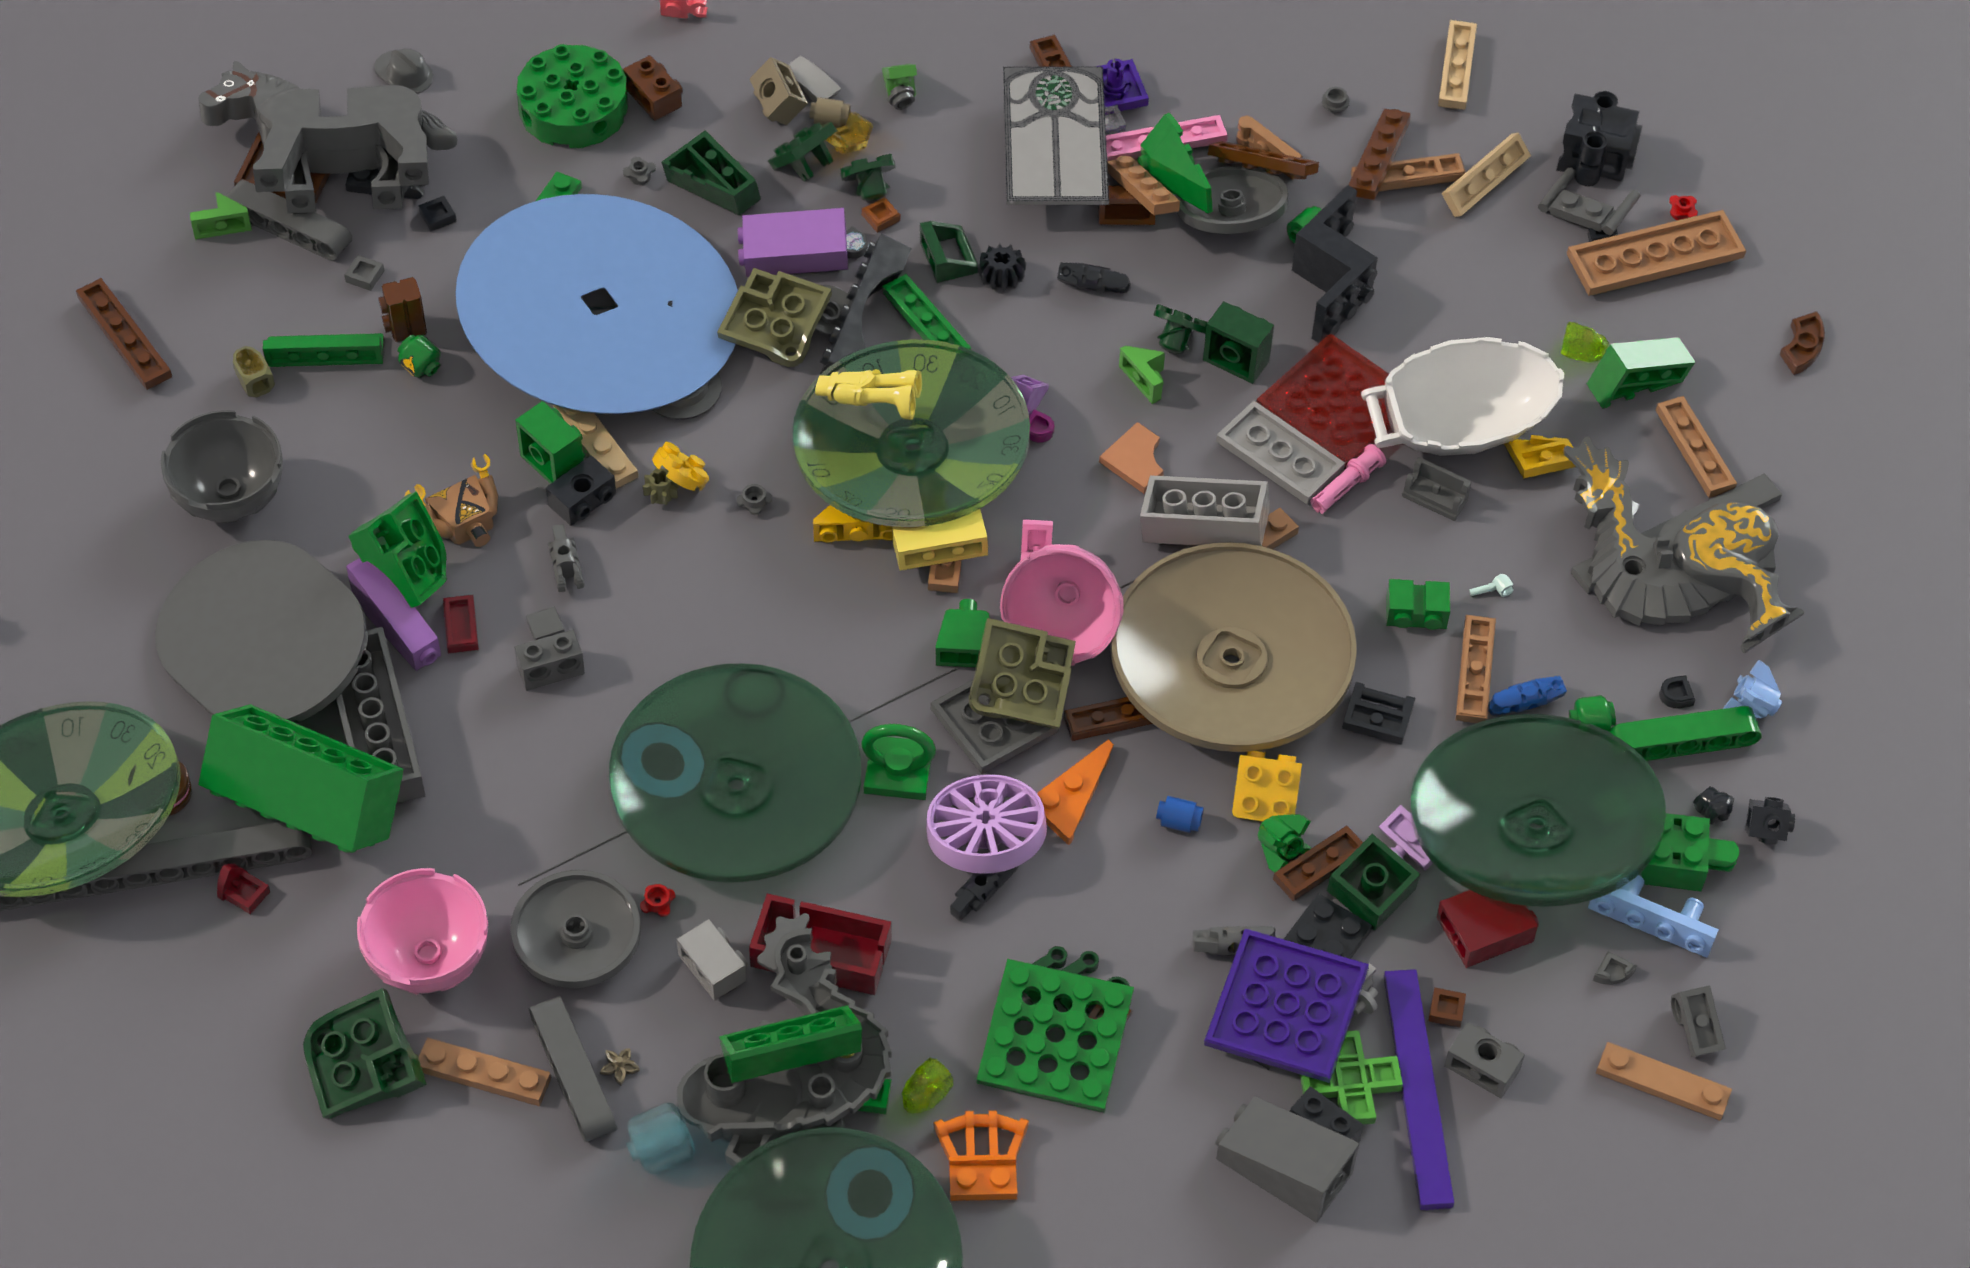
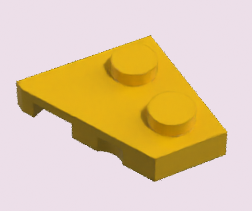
M1531 435L1530 440L1516 439L1504 443L1523 479L1576 467L1563 453L1566 445L1573 448L1567 438H1546Z

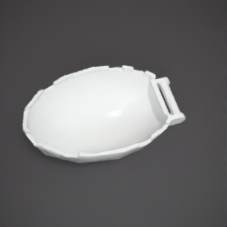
M1492 337L1449 340L1431 346L1429 350L1412 354L1401 365L1390 372L1385 380V385L1365 389L1361 395L1362 399L1367 402L1377 437L1374 440L1377 448L1404 444L1416 451L1440 456L1476 454L1516 440L1544 420L1562 398L1564 372L1561 368H1557L1548 353L1525 342L1519 341L1518 344L1501 342L1502 339ZM1384 398L1388 421L1393 432L1391 434L1387 433L1378 399Z

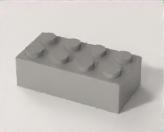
M1150 475L1140 514L1143 542L1182 545L1231 542L1262 546L1270 510L1268 481Z

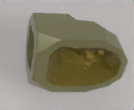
M244 346L235 351L233 354V367L246 394L249 397L257 398L269 393L275 383L273 374L262 354L249 346Z

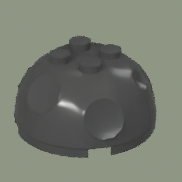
M233 410L208 412L188 420L172 433L171 441L166 451H162L161 455L162 475L170 492V497L192 516L218 523L237 522L241 518L256 514L262 510L276 494L283 468L281 446L270 426L256 416H252V419L236 415V412Z

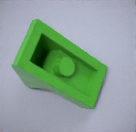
M916 64L882 67L888 97L891 94V90L899 85L911 86L915 92L914 97L916 96L914 76H917Z
M216 192L218 208L190 212L195 240L252 230L247 207Z
M1130 346L1121 347L1119 367L1151 404L1161 400L1164 381L1160 372L1164 369L1165 353Z

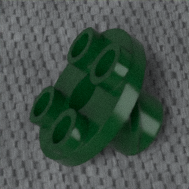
M886 154L877 157L876 161L869 163L867 158L851 162L850 166L841 168L840 175L842 181L857 180V196H861L862 200L876 201L885 197L887 189L890 188L884 181L883 173L894 169L896 165L892 154Z
M1157 304L1153 316L1167 321L1162 334L1157 337L1160 339L1159 345L1164 350L1174 354H1182L1185 352V349L1189 350L1188 341L1192 330L1204 335L1206 334L1208 322L1195 318L1194 322H1192L1193 317L1178 310H1174L1172 315L1173 309Z

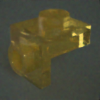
M851 112L846 125L836 128L837 132L825 141L842 154L865 149L873 129V124L857 112Z

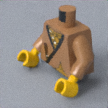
M486 454L483 455L486 462L484 468L476 465L475 458L471 462L472 469L480 475L478 479L476 475H473L425 498V502L423 501L426 495L425 489L419 484L414 486L440 536L445 539L449 538L454 544L460 545L471 539L476 547H481L490 540V535L487 531L493 528L492 517L497 514L498 493L492 475L488 474L487 469L490 466V458ZM409 490L405 493V496L411 494Z

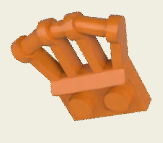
M990 1110L988 1114H974V1111H965V1114L945 1122L942 1119L933 1122L936 1135L949 1161L950 1201L1017 1200L1016 1157L1026 1135L1029 1120L1023 1118L1016 1120L998 1114L997 1110ZM974 1127H989V1155H975ZM997 1127L1015 1133L1006 1155H998ZM965 1128L966 1155H958L948 1134Z

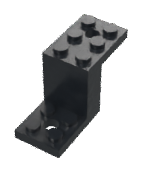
M1349 185L1296 234L1292 271L1326 292L1316 303L1311 338L1319 344L1323 343L1328 337H1333L1340 325L1345 320H1350L1362 303L1366 304L1371 300L1375 291L1373 284L1377 276L1376 265L1378 257L1346 238L1353 229V214L1357 207L1355 203L1357 190Z

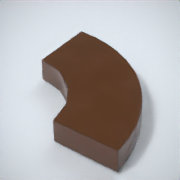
M1817 311L1792 319L1790 326L1794 333V339L1790 344L1781 349L1780 356L1793 375L1809 368L1821 352L1825 330L1823 321Z

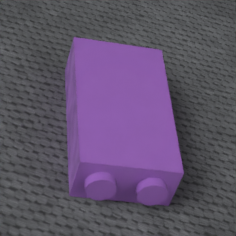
M844 208L742 215L743 227H738L739 244H743V249H738L739 265L745 266L746 277L750 276L753 268L777 275L778 271L786 274L848 270Z

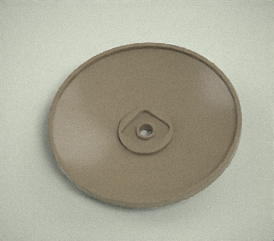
M1231 542L1204 544L1183 549L1168 555L1147 568L1134 580L1123 595L1124 611L1122 620L1111 641L1112 663L1120 686L1131 703L1144 717L1161 730L1187 743L1208 749L1231 752L1258 751L1285 745L1305 736L1324 723L1335 712L1349 689L1353 678L1357 650L1355 629L1345 604L1331 585L1316 571L1297 559L1279 551L1258 545ZM1234 655L1240 661L1229 663L1224 660V657Z

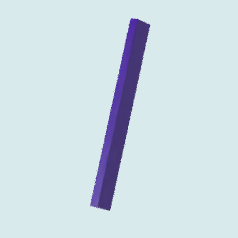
M1417 969L1385 971V990L1395 1053L1398 1058L1403 1082L1401 1092L1420 1210L1453 1208L1454 1196Z

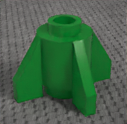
M1300 814L1275 815L1261 823L1258 831V840L1261 842L1268 867L1274 873L1288 864L1284 858L1293 859L1300 852L1304 854L1311 849L1301 838V835H1304L1311 822L1305 816Z

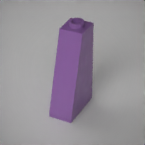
M360 558L346 566L351 591L361 604L365 615L377 628L383 627L385 637L415 671L432 664L441 656L438 637L415 607L410 608L399 589L382 571L368 561L362 563Z

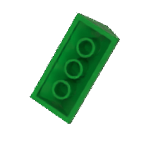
M846 1005L719 1036L731 1082L735 1083L861 1052L862 1026L861 1022Z

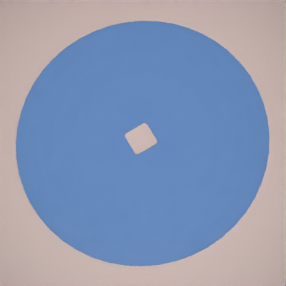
M573 194L545 198L523 205L498 218L474 240L466 252L458 272L455 293L457 312L465 335L477 354L495 373L514 387L537 399L563 408L599 414H625L656 409L689 396L708 383L725 365L735 347V343L720 339L717 334L738 292L735 280L720 254L704 237L683 221L662 210L634 200L599 194ZM604 288L618 307L599 315H594L581 297ZM668 301H672V307L668 306Z

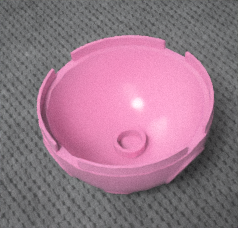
M1045 545L1043 548L1029 554L1018 562L1009 573L1000 599L1001 618L1004 622L1047 631V635L1076 641L1071 666L1090 658L1093 659L1109 645L1117 632L1124 611L1122 593L1114 574L1099 557L1076 545Z
M433 868L413 869L388 878L369 894L363 912L358 917L357 937L359 948L370 969L383 983L416 995L419 993L446 991L461 983L473 972L486 947L488 918L484 903L478 892L460 876L454 874L452 877L436 873Z

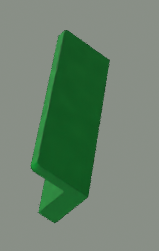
M382 333L270 336L268 340H263V353L269 367L383 364L384 335Z

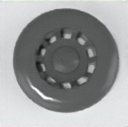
M719 373L698 389L697 392L674 403L652 410L661 416L672 419H688L707 412L717 402L721 393L722 382Z

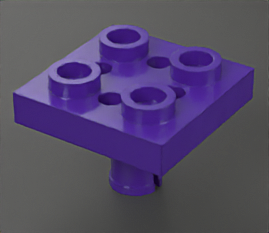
M1115 58V63L1111 59L1106 65L1096 66L1103 67L1105 114L1149 105L1148 94L1133 59L1122 61Z

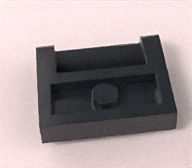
M1356 682L1342 729L1402 745L1416 698L1406 696V698L1366 688L1365 684ZM1361 699L1368 700V701H1372V702H1375V703L1383 704V705L1390 706V707H1394V708H1398V709H1401L1402 711L1395 710V709L1388 708V707H1384V706H1380V705L1373 704V703H1369V702H1366V701H1362Z

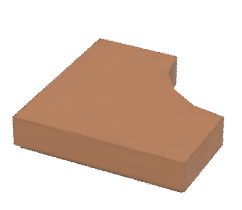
M1137 422L1100 455L1099 463L1145 494L1150 475L1163 476L1164 470L1156 463L1153 455L1154 450L1159 445L1160 437Z

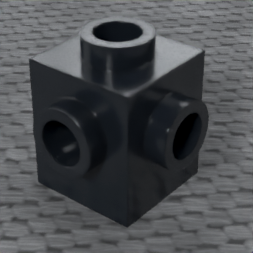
M1765 797L1764 801L1750 799L1745 827L1748 836L1757 837L1760 842L1767 844H1777L1778 840L1787 841L1788 832H1793L1795 825V814L1791 813L1788 804L1784 803L1783 799L1776 797Z

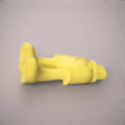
M878 369L863 372H841L840 374L832 372L831 376L819 375L815 394L817 396H827L829 401L835 400L846 405L865 406L869 403L893 404L897 407L901 418L913 420L916 410V398H919L921 395L922 375L919 370L881 374Z

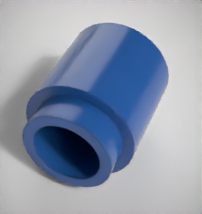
M1167 796L1166 802L1161 800L1159 802L1156 819L1161 820L1162 827L1190 833L1191 830L1198 832L1204 807L1197 806V802Z

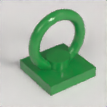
M883 724L868 730L861 742L862 750L868 757L864 794L926 800L931 761L936 754L933 740L923 731L902 724ZM887 736H899V737H904V738L887 737Z

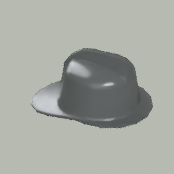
M413 49L388 51L382 54L374 65L375 72L380 78L391 85L407 87L415 93L426 90L432 84L433 73L431 68L426 64L423 56Z

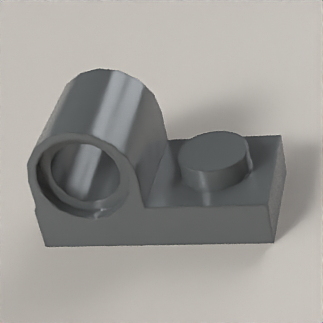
M1710 985L1673 994L1671 996L1672 1013L1676 1022L1679 1025H1684L1691 1057L1726 1049Z

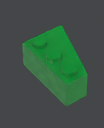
M1679 337L1613 343L1606 349L1604 356L1586 384L1602 409L1611 406L1610 401L1625 397L1626 401L1635 398L1634 393L1645 389L1654 392L1683 382L1695 361Z

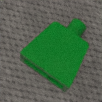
M963 599L959 603V609H948L945 611L936 642V666L976 668L985 623L990 616L987 611L977 610V602L975 600Z

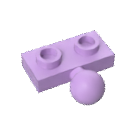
M1402 805L1379 826L1380 831L1396 844L1394 848L1389 847L1402 859L1407 854L1425 871L1447 849L1441 840Z

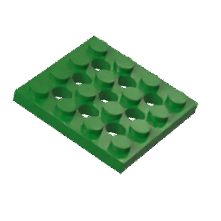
M1007 959L976 1079L977 1084L1105 1113L1134 987ZM1027 991H1036L1041 996V999L1038 1003L1029 1005L1022 1000V996ZM1059 998H1067L1073 1005L1070 1010L1060 1012L1055 1009L1054 1003ZM1100 1005L1104 1010L1102 1017L1091 1019L1086 1015L1085 1011L1089 1006ZM1020 1021H1028L1032 1024L1033 1030L1027 1035H1020L1015 1031L1014 1027ZM1052 1028H1059L1065 1033V1037L1060 1042H1051L1046 1037V1034ZM1084 1035H1090L1096 1039L1097 1044L1094 1048L1086 1050L1079 1046L1078 1040ZM1013 1051H1020L1025 1055L1026 1059L1021 1065L1014 1066L1007 1061V1056ZM1045 1058L1055 1060L1058 1065L1051 1073L1041 1071L1038 1066ZM1075 1066H1085L1089 1070L1088 1077L1084 1080L1074 1079L1070 1072Z

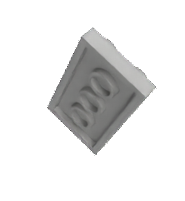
M1256 401L1251 402L1217 434L1216 438L1217 443L1307 505L1345 467V462Z

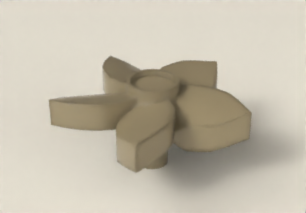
M630 1048L623 1049L619 1053V1057L613 1051L606 1050L605 1056L609 1063L603 1066L600 1074L610 1075L614 1073L616 1082L622 1085L626 1074L637 1073L640 1071V1068L634 1061L630 1060Z

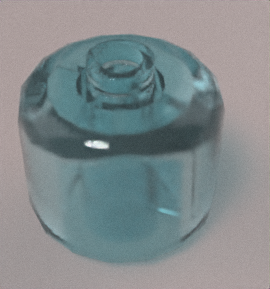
M668 1101L630 1118L627 1126L631 1140L626 1143L633 1161L639 1159L644 1170L650 1175L661 1174L694 1158L695 1147L692 1137L675 1103Z

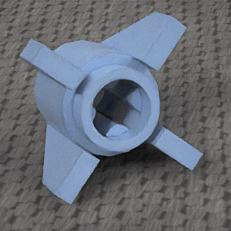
M1758 660L1750 671V674L1755 677L1752 678L1749 675L1743 677L1740 675L1737 679L1738 686L1734 691V696L1739 699L1736 700L1731 697L1723 709L1749 706L1753 709L1756 718H1765L1768 714L1773 716L1782 704V701L1779 699L1781 695L1769 666Z

